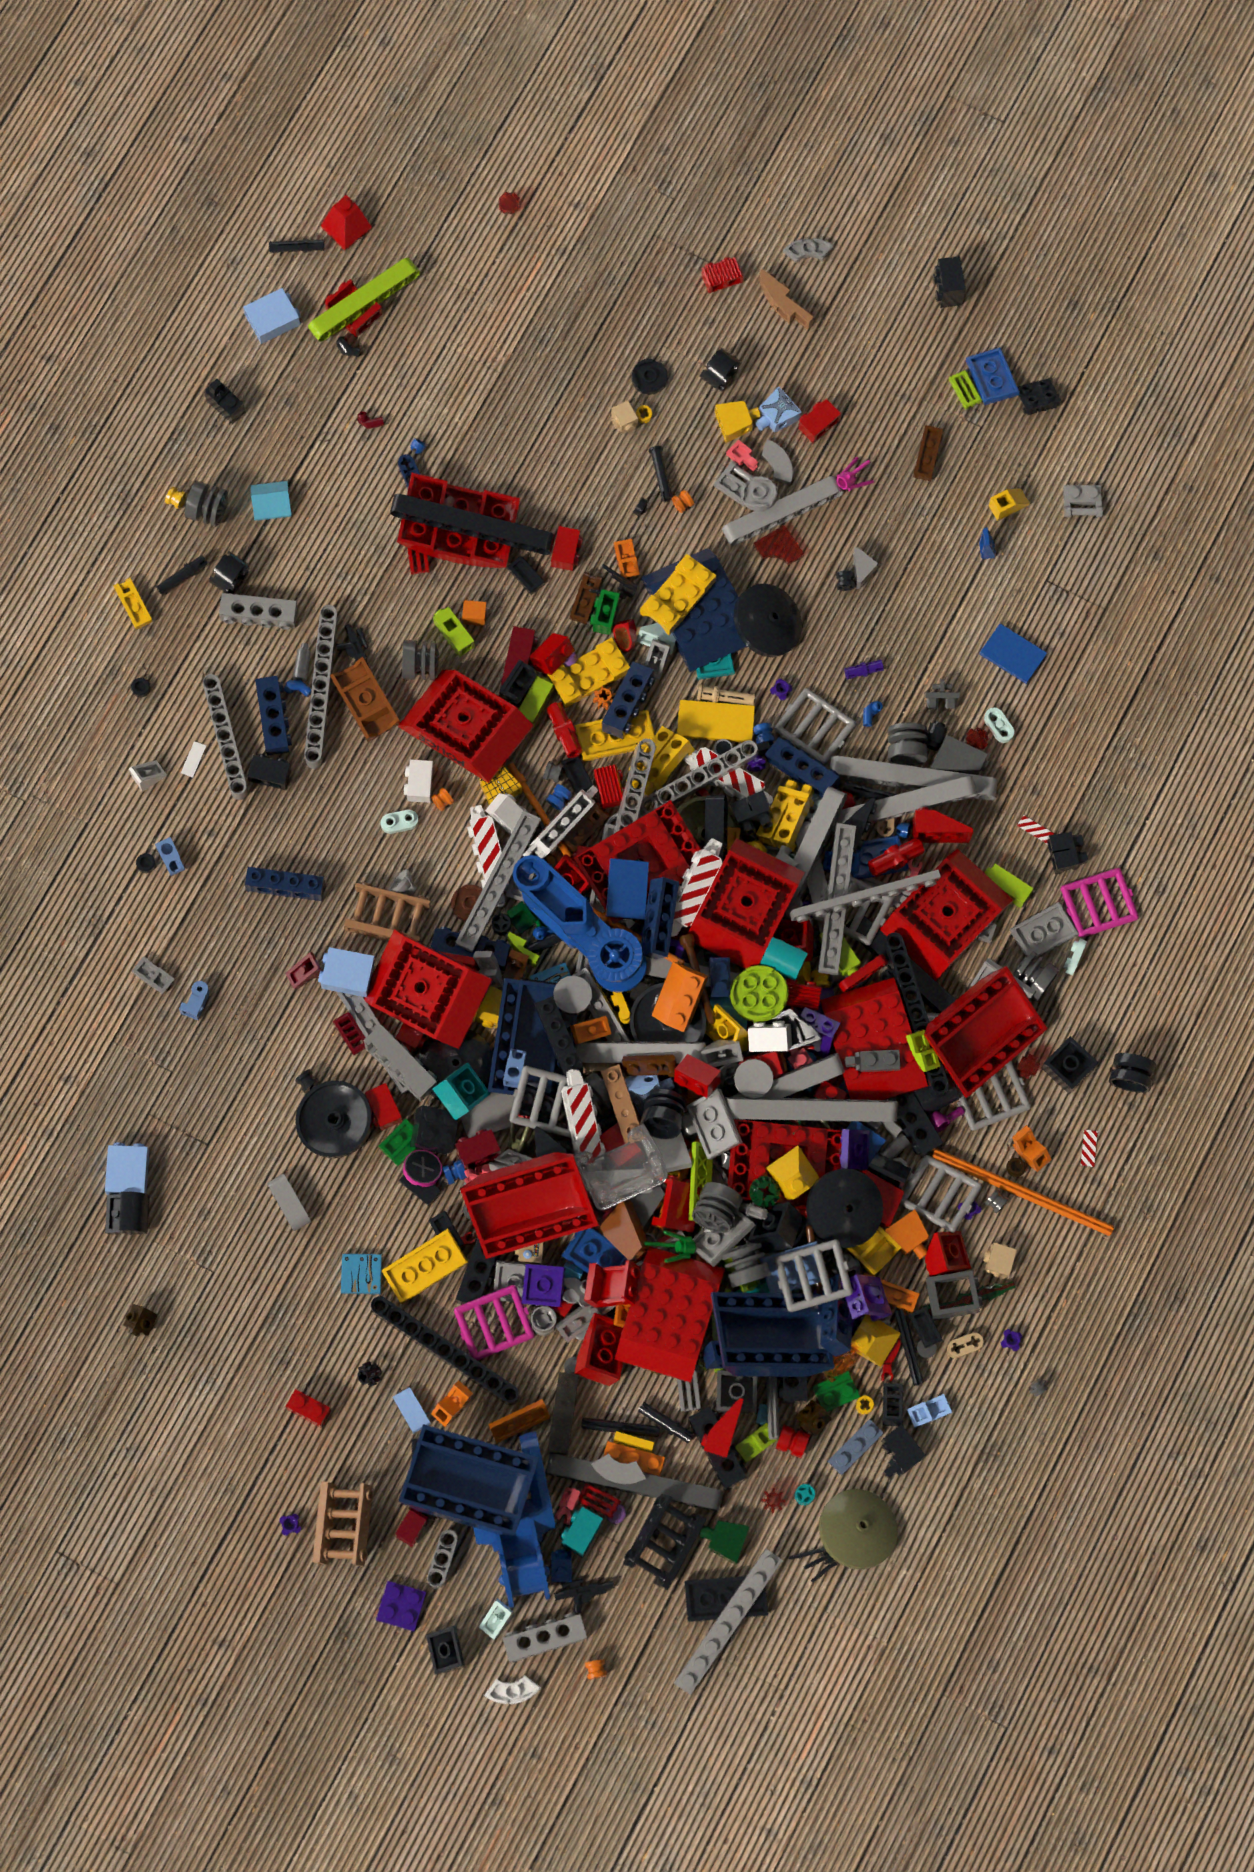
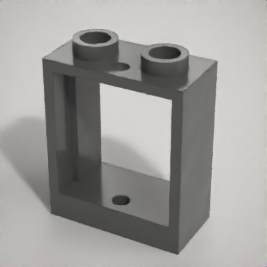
M973 1270L926 1278L933 1320L980 1313V1307L983 1306L981 1295H977L976 1288L979 1287L978 1276L973 1275ZM969 1279L973 1304L940 1310L935 1284Z

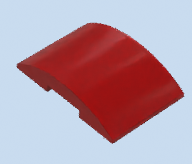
M411 473L407 496L513 523L516 522L520 498L484 490V492L447 484L448 481ZM401 519L397 543L431 557L459 564L489 568H506L511 547Z

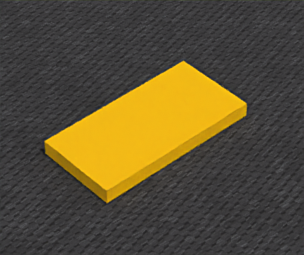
M680 700L677 734L691 739L716 741L726 739L730 742L740 743L748 740L752 741L755 706Z
M649 710L640 711L638 717L633 718L631 722L632 728L629 734H625L623 739L603 732V719L575 725L577 738L583 751L581 753L583 762L635 751L639 742L643 739L652 740L655 736ZM641 745V749L647 747V745Z
M446 1229L381 1271L399 1302L404 1304L469 1262L450 1230Z

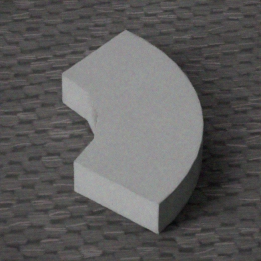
M818 238L799 239L783 249V253L796 263L808 257L823 261L834 249V245Z
M767 439L761 458L772 466L774 472L773 480L791 485L793 470L787 453L779 445Z
M607 1454L591 1464L601 1477L614 1483L630 1485L646 1480L636 1461L629 1464L619 1463Z

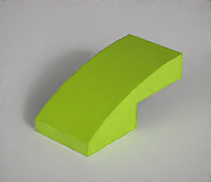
M509 932L508 942L513 950L528 955L529 964L536 968L540 956L525 948V939Z
M925 1030L906 1035L916 1062L923 1072L941 1066L936 1052L933 1048L930 1049L929 1042L924 1036Z
M765 1423L736 1445L735 1448L739 1457L746 1464L776 1440L769 1439L768 1423Z

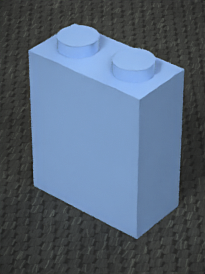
M283 288L243 306L244 314L261 344L300 326L299 318H301V314L297 307L293 308L291 304L293 303L289 293L284 292Z
M329 947L328 953H324L322 964H325L324 971H320L318 978L322 989L367 997L375 957L373 955Z
M124 1143L108 1145L105 1193L107 1195L121 1194V1192L147 1194L150 1152L148 1147L140 1143H135L133 1146H125Z

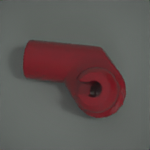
M364 411L357 414L358 423L367 429L384 426L382 417L371 419Z

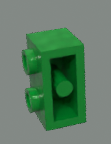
M602 589L600 597H596L594 607L597 609L595 614L592 613L590 624L593 625V632L611 635L620 602V593Z

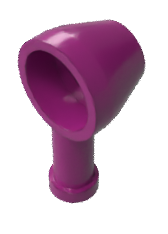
M961 1106L948 1115L936 1111L930 1115L929 1120L937 1133H939L951 1121L959 1116H963L965 1112Z

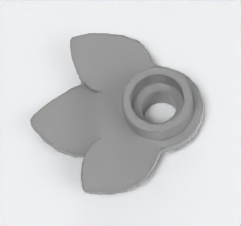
M565 1278L564 1286L567 1290L563 1294V1300L570 1304L579 1302L583 1308L591 1306L584 1301L587 1280L581 1282L577 1278Z

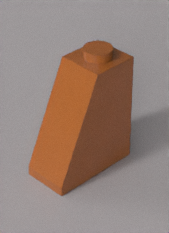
M621 1200L598 1230L628 1260L640 1261L647 1254L646 1250L649 1246L644 1245V1242H648L633 1203L630 1200Z

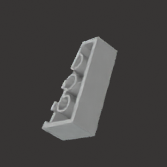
M381 1024L364 1039L366 1050L420 1102L433 1091V1088L437 1085V1077L430 1070L426 1071L422 1067L421 1061L416 1057L413 1058L409 1054V1050L403 1044H400Z

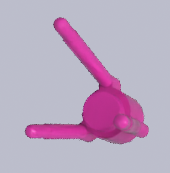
M855 457L843 472L837 475L838 486L843 490L851 491L854 488L873 484L874 480L854 484L856 481L855 474L866 467L870 460H867L852 472H848L859 459Z

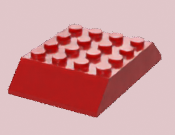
M1004 966L982 978L928 1023L924 1036L965 1098H968L1048 1028L1008 967Z
M895 978L820 1000L824 1015L840 1023L835 1033L833 1044L845 1070L843 1077L850 1099L886 1100L928 1087L925 1074L916 1062L906 1035L912 1034ZM860 1051H900L899 1071L861 1072L856 1071V1067H846L845 1057L855 1056V1053Z
M554 1152L480 1174L460 1188L486 1259L599 1226L573 1154Z
M649 1246L638 1278L635 1304H630L615 1360L691 1383L713 1311L711 1293L719 1291L725 1269L717 1266L713 1267L711 1264L691 1258H683L665 1263V1259L678 1255Z

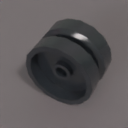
M1115 1054L1112 1064L1115 1069L1110 1073L1109 1083L1130 1092H1150L1153 1082L1150 1076H1153L1155 1073L1156 1063L1149 1058L1136 1054Z

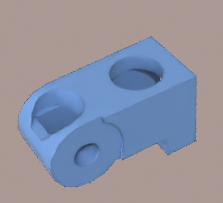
M171 837L155 844L171 876L185 870Z
M197 981L192 985V994L187 1004L181 1003L179 1008L180 1014L199 1020L209 997L208 985L203 981Z
M510 1050L503 1078V1086L518 1088L522 1069L525 1066L526 1051Z

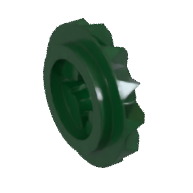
M761 1176L752 1182L749 1194L754 1204L762 1208H768L775 1205L778 1201L781 1189L778 1182L772 1177ZM766 1186H768V1191L772 1195H766L764 1197L763 1192H761V1190L759 1189L766 1188Z

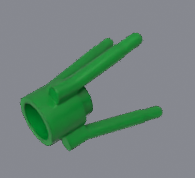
M666 1230L664 1234L680 1240L676 1243L644 1242L646 1246L675 1248L676 1252L680 1255L665 1259V1263L683 1258L690 1259V1255H693L696 1249L692 1237H685Z

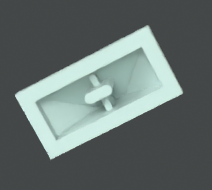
M658 623L640 628L637 642L650 647L653 639L670 645V655H672L676 642L672 633L669 636Z
M497 1599L479 1628L494 1640L514 1617V1612Z

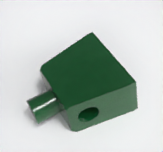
M717 1521L715 1529L703 1525L699 1536L710 1540L708 1550L736 1565L749 1526Z

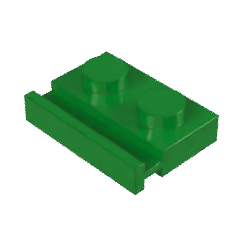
M404 1119L377 1146L396 1166H399L416 1149L410 1147L413 1125L407 1119Z
M849 1371L812 1386L819 1404L826 1412L860 1398Z

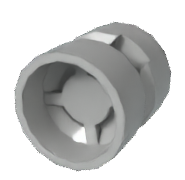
M548 1306L537 1307L531 1314L532 1329L538 1335H550L556 1328V1314Z

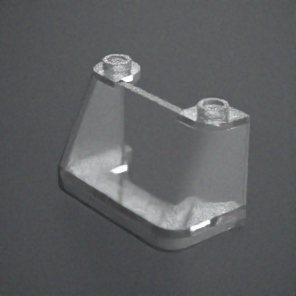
M644 1124L631 1129L628 1133V1143L593 1158L592 1154L588 1151L574 1155L582 1180L597 1209L604 1210L663 1183L667 1179L668 1173L662 1154Z

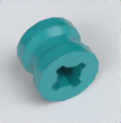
M809 1484L798 1486L794 1495L796 1502L803 1506L812 1503L815 1498L814 1488Z

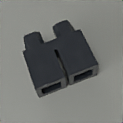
M763 790L748 796L751 808L746 798L730 804L741 830H744L747 836L755 834L754 826L761 823L763 829L773 826L772 818L774 817Z
M1072 832L1048 836L1047 845L1055 875L1066 870H1077L1079 865L1088 862L1086 851L1076 852V847L1084 845L1082 835H1072Z

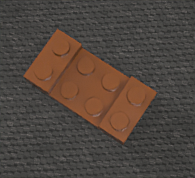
M363 657L359 658L354 665L330 675L331 680L341 694L367 742L399 725V718Z

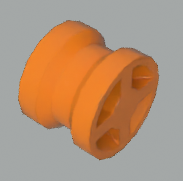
M686 490L681 491L680 495L672 497V502L680 513L685 512L687 507L694 506V501Z
M441 788L438 794L430 796L435 806L441 812L445 810L447 805L454 803L445 788Z
M604 1659L585 1663V1668L588 1669V1680L607 1676V1671L604 1670Z

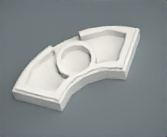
M523 1676L519 1681L513 1683H504L496 1679L484 1696L501 1704H517L533 1697L541 1687L527 1676Z

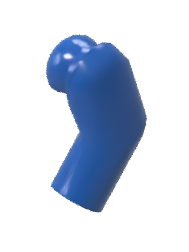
M289 680L285 683L284 691L290 694L294 690H299L306 697L311 695L312 689L301 680Z
M874 701L864 708L863 726H872V717L883 708L880 701Z
M539 926L533 930V936L537 940H542L545 936L553 933L548 927Z

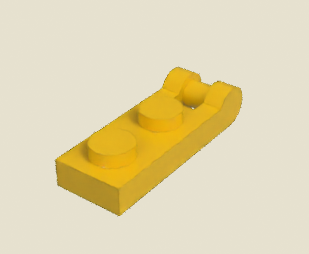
M130 577L121 584L113 585L136 630L153 622ZM129 588V592L123 593L124 590Z
M613 992V995L610 997L614 1006L618 1005L620 1009L618 1014L621 1023H630V1011L622 992Z

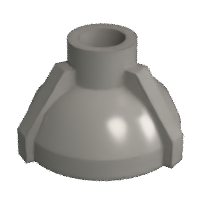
M405 869L400 872L392 882L389 891L411 896L417 887L413 883L410 871Z

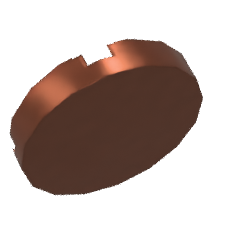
M464 885L454 892L451 898V908L459 920L467 921L483 890L481 887Z

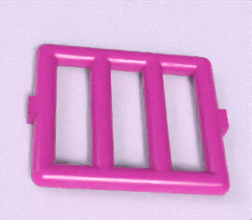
M1120 868L1062 885L1060 888L1067 905V915L1072 918L1080 938L1139 919L1132 899L1131 888L1128 889ZM1116 877L1130 915L1119 918L1106 884V879ZM1098 882L1112 918L1111 921L1101 923L1087 885ZM1080 888L1094 926L1086 929L1083 928L1069 892L1071 890Z
M510 1285L454 1308V1313L461 1329V1338L465 1340L471 1357L477 1361L533 1339L535 1336L527 1316L529 1314L526 1305L522 1304L516 1285ZM509 1294L512 1295L525 1330L524 1334L516 1337L513 1335L500 1300L501 1297ZM493 1301L507 1338L506 1341L499 1344L495 1343L481 1306ZM471 1309H474L489 1347L479 1352L476 1349L463 1314Z

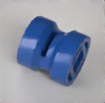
M761 723L753 727L754 734L757 735V745L766 741L773 745L775 738L771 733L773 730L771 723Z
M557 784L554 788V793L549 795L546 801L553 808L561 811L565 806V801L570 800L572 797V793L564 786Z
M461 1160L454 1162L453 1167L452 1165L442 1167L449 1185L454 1184L458 1177L461 1180L467 1178Z

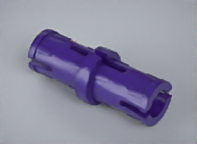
M881 659L868 663L861 662L859 665L844 668L847 680L858 676L866 677L868 674L884 671Z

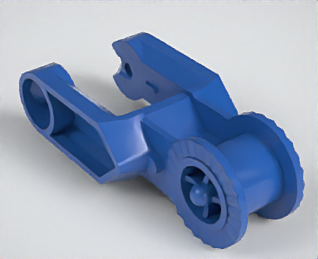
M529 855L517 861L513 868V879L516 886L522 892L526 906L569 948L578 949L588 958L589 965L597 982L603 988L616 993L630 991L637 987L645 977L647 970L646 957L643 956L642 947L638 939L627 930L611 929L594 913L587 899L544 859L539 856ZM531 874L537 875L533 880L529 879Z
M536 1431L519 1436L522 1453L539 1457V1461L530 1487L531 1499H526L516 1535L495 1534L473 1527L477 1544L492 1545L494 1552L499 1551L498 1555L502 1574L499 1576V1583L505 1586L509 1608L514 1607L513 1597L544 1591L545 1599H551L547 1581L550 1568L544 1565L539 1542H543L542 1534L556 1528Z

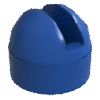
M414 438L410 445L412 451L416 449L415 454L422 453L427 447L424 442L417 438Z
M900 823L897 826V834L900 837L909 838L911 823Z

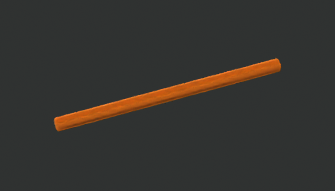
M938 1148L935 1149L932 1155L933 1158L950 1167L1105 1235L1110 1236L1114 1230V1226Z

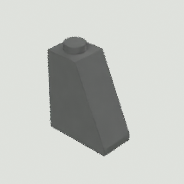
M946 735L930 769L979 775L980 771H985L989 763L986 760L988 754Z
M657 1178L653 1179V1191L651 1193L630 1194L622 1199L630 1200L633 1203L644 1233H647L652 1225L653 1217L658 1216L664 1204L667 1184L660 1182V1179Z

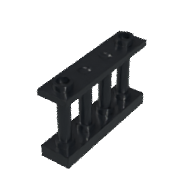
M661 1493L656 1498L654 1507L634 1544L626 1552L623 1565L634 1569L637 1564L656 1576L653 1584L668 1590L707 1519L694 1513L691 1516L684 1514L670 1505L673 1497ZM665 1511L685 1523V1527L680 1534L660 1522ZM655 1529L675 1541V1545L670 1552L650 1540ZM645 1547L665 1558L662 1569H658L640 1557Z

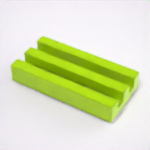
M966 370L949 377V381L965 410L969 409L970 406H975L977 403H982V399ZM961 376L964 377L973 396L975 397V400L972 399L970 393L968 392V389L966 388L964 382L961 379ZM955 379H957V381H958L960 387L962 388V390H963V392H964V394H965V396H966V398L968 399L969 402L966 401V399H965V397H964L962 391L960 390V388H959V386H958V384H957V382H956Z

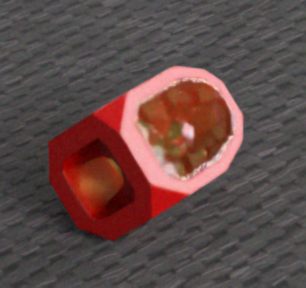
M634 619L623 620L613 624L615 642L624 652L631 651L637 640V629Z

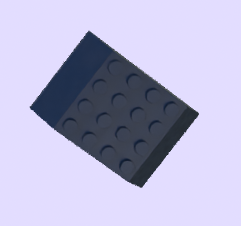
M709 548L691 555V557L716 575V582L672 632L676 639L675 645L690 673L699 667L702 668L710 662L713 663L719 658L722 659L730 653L733 654L747 647L738 635L734 623V607L738 595L718 557ZM681 560L641 577L650 596L658 591L675 571V567Z
M504 978L488 1092L513 1095L515 1089H517L503 1086L506 1064L511 1049L526 1051L525 1066L563 1075L535 1009V1003L552 996L554 998L553 992L556 985ZM558 1008L574 1045L570 1026L577 1024L578 1014L563 1013ZM529 1075L527 1084L538 1088L540 1077ZM548 1079L545 1092L556 1096L559 1082Z
M711 1293L723 1368L733 1376L808 1377L835 1368L832 1354L820 1346L822 1304L789 1312L783 1293ZM791 1293L794 1303L805 1300L804 1294ZM812 1294L813 1298L821 1296V1294Z
M423 1424L399 1502L420 1512L495 1534L515 1536L539 1457Z

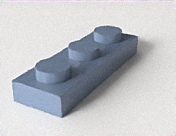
M869 1419L827 1462L842 1476L884 1433Z

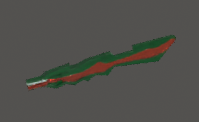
M1014 1281L1005 1284L994 1283L990 1287L982 1286L978 1290L976 1289L977 1295H981L982 1301L987 1299L991 1301L1016 1287ZM971 1292L969 1294L960 1293L956 1301L939 1303V1308L942 1310L972 1305ZM930 1305L923 1306L922 1308L927 1307L932 1317Z

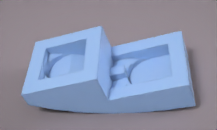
M410 1387L393 1396L396 1405L413 1434L421 1430L423 1424H431Z
M945 1394L907 1409L914 1428L953 1413Z

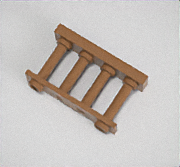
M366 882L355 884V890L360 895L354 917L351 920L345 919V931L389 941L394 929L399 931L398 926L404 904H409L416 907L410 929L404 934L421 942V938L417 934L423 908L430 910L431 907L430 901L426 897L404 895L372 887L371 884ZM367 895L379 897L373 920L369 924L362 923L361 917ZM386 899L397 902L391 926L388 929L381 927L379 924Z
M618 1064L602 1070L601 1073L625 1144L636 1143L637 1140L644 1138L640 1127L641 1116L628 1092L625 1082L627 1076H625V1072H622Z
M321 1481L313 1563L329 1565L330 1558L352 1559V1564L365 1567L371 1501L374 1497L373 1486L361 1483L360 1490L337 1489V1484ZM337 1498H359L358 1510H336L335 1501ZM357 1518L356 1531L333 1530V1519ZM331 1539H355L353 1551L331 1550Z

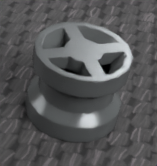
M548 761L543 779H552L555 783H558L564 765H555L552 761Z
M996 1189L985 1204L991 1206L997 1214L1009 1198L1002 1196L1000 1191Z

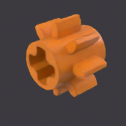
M601 686L599 691H594V695L597 697L593 698V703L598 702V709L602 707L608 710L616 693L611 694V687L607 689Z

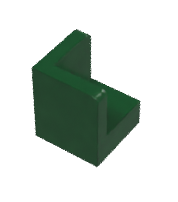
M523 901L507 911V916L519 934L524 933L536 924L535 917Z

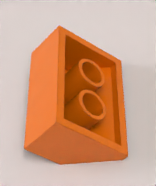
M673 961L652 1016L667 1026L682 1032L687 1031L709 976Z

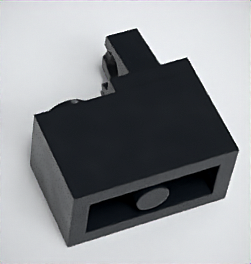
M218 379L211 382L204 390L206 402L230 423L234 424L245 413L244 403Z
M902 1424L881 1441L883 1443L881 1445L883 1450L888 1455L892 1454L893 1456L888 1462L891 1466L883 1472L887 1479L895 1473L898 1476L904 1475L926 1457L925 1453Z

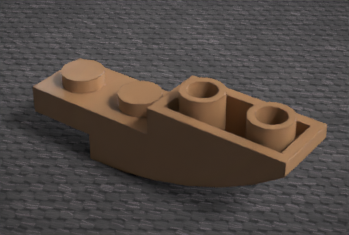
M761 269L759 282L765 297L773 309L788 324L796 320L809 330L813 325L814 317L812 313L807 309L801 308L793 298H789L790 290L785 283H780L772 273Z

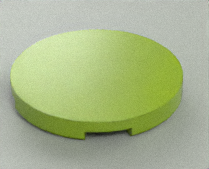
M756 965L746 968L745 971L733 980L730 987V1000L734 1010L742 1018L749 1021L764 1022L771 1020L783 1011L788 1002L789 991L786 980L774 968L769 966Z

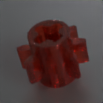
M505 192L500 196L498 200L500 203L498 205L503 214L507 212L512 215L520 208L519 196L515 192L513 194Z
M971 728L966 733L968 736L965 740L968 745L978 750L980 748L984 750L988 745L987 741L990 738L987 731L983 728Z
M1029 1054L1028 1057L1022 1056L1017 1068L1021 1071L1020 1076L1027 1079L1030 1075L1035 1077L1040 1063L1036 1062L1038 1057Z
M775 1488L772 1489L770 1494L765 1491L766 1499L760 1500V1502L766 1504L763 1510L765 1511L769 1508L772 1514L775 1509L782 1511L780 1503L786 1502V1500L781 1499L783 1492L775 1493ZM769 1497H771L772 1499L776 1497V1498H777V1502H776L777 1505H775L774 1503H773L772 1505H770V1504H769V1501H770V1498H769Z

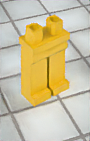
M661 726L652 739L655 743V753L644 794L647 796L654 790L658 791L663 788L661 785L667 781L668 776L683 758L695 751L688 739L675 734ZM647 746L643 752L649 753V747ZM638 762V770L644 771V765ZM632 781V786L636 789L639 782Z
M788 780L784 787L779 786L778 793L770 806L774 817L772 818L773 826L763 829L762 825H760L756 832L760 842L773 847L777 846L778 848L784 845L794 852L796 847L795 841L804 819L808 815L810 807L814 805L812 799L814 789L812 786L805 784L801 791H797L798 784L792 780Z

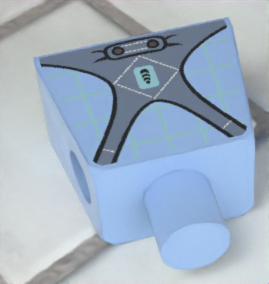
M778 387L759 407L761 418L755 424L761 431L769 426L774 432H777L799 421L801 411L785 392Z
M658 1075L626 1078L628 1092L641 1117L644 1111L645 1097L648 1092L655 1089L672 1090L675 1088L671 1077L662 1081Z

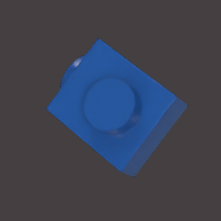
M559 1549L551 1552L552 1582H572L571 1551Z

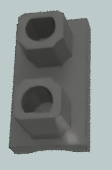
M940 678L939 684H932V689H939V692H924L927 708H938V698H945V708L955 709L957 698H960V693L944 692V690H951V684H945L944 678Z

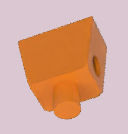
M914 1209L887 1228L885 1232L902 1247L900 1252L905 1256L914 1251L921 1260L927 1253V1249L923 1244L928 1241L929 1235Z

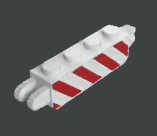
M704 747L700 748L699 751L695 750L691 755L687 754L683 760L690 765V770L693 771L719 755ZM714 765L711 768V771L713 773H719L721 771V766ZM740 767L710 784L713 787L718 786L722 788L724 793L730 797L735 796L740 800L746 798L749 806L751 805L748 796L765 789L763 781ZM703 774L696 775L699 778H705ZM764 791L769 806H771L774 798Z
M592 786L587 792L583 789L580 790L532 841L523 856H529L532 851L542 859L548 855L595 804L592 797L598 792V789Z
M477 805L470 807L471 820L467 830L469 838L473 837L475 844H472L474 856L478 855L479 862H476L478 873L483 874L484 879L481 880L483 889L502 852L493 818L486 816L482 806ZM508 883V885H507V887H506V889H505L504 892H507L508 887H509V883ZM504 893L497 907L505 906Z
M713 838L709 840L704 849L695 852L691 859L693 862L691 868H688L683 875L684 881L678 888L671 937L677 936L682 927L692 925L722 865V860L718 857L722 843Z
M570 1069L567 1072L568 1086H564L561 1093L575 1157L578 1162L585 1164L587 1172L602 1171L601 1160H604L605 1147L599 1137L601 1135V1128L596 1123L595 1116H597V1110L595 1105H592L591 1097H593V1091L591 1086H588V1083L583 1082L579 1070Z

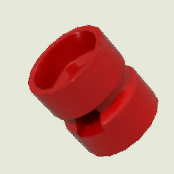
M784 1424L775 1449L782 1452L791 1450V1455L801 1459L810 1434L803 1431L795 1433L792 1427Z

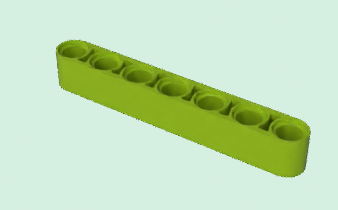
M409 257L402 259L309 323L308 329L319 342L325 341L363 315L376 302L378 304L415 280L419 276L420 270Z

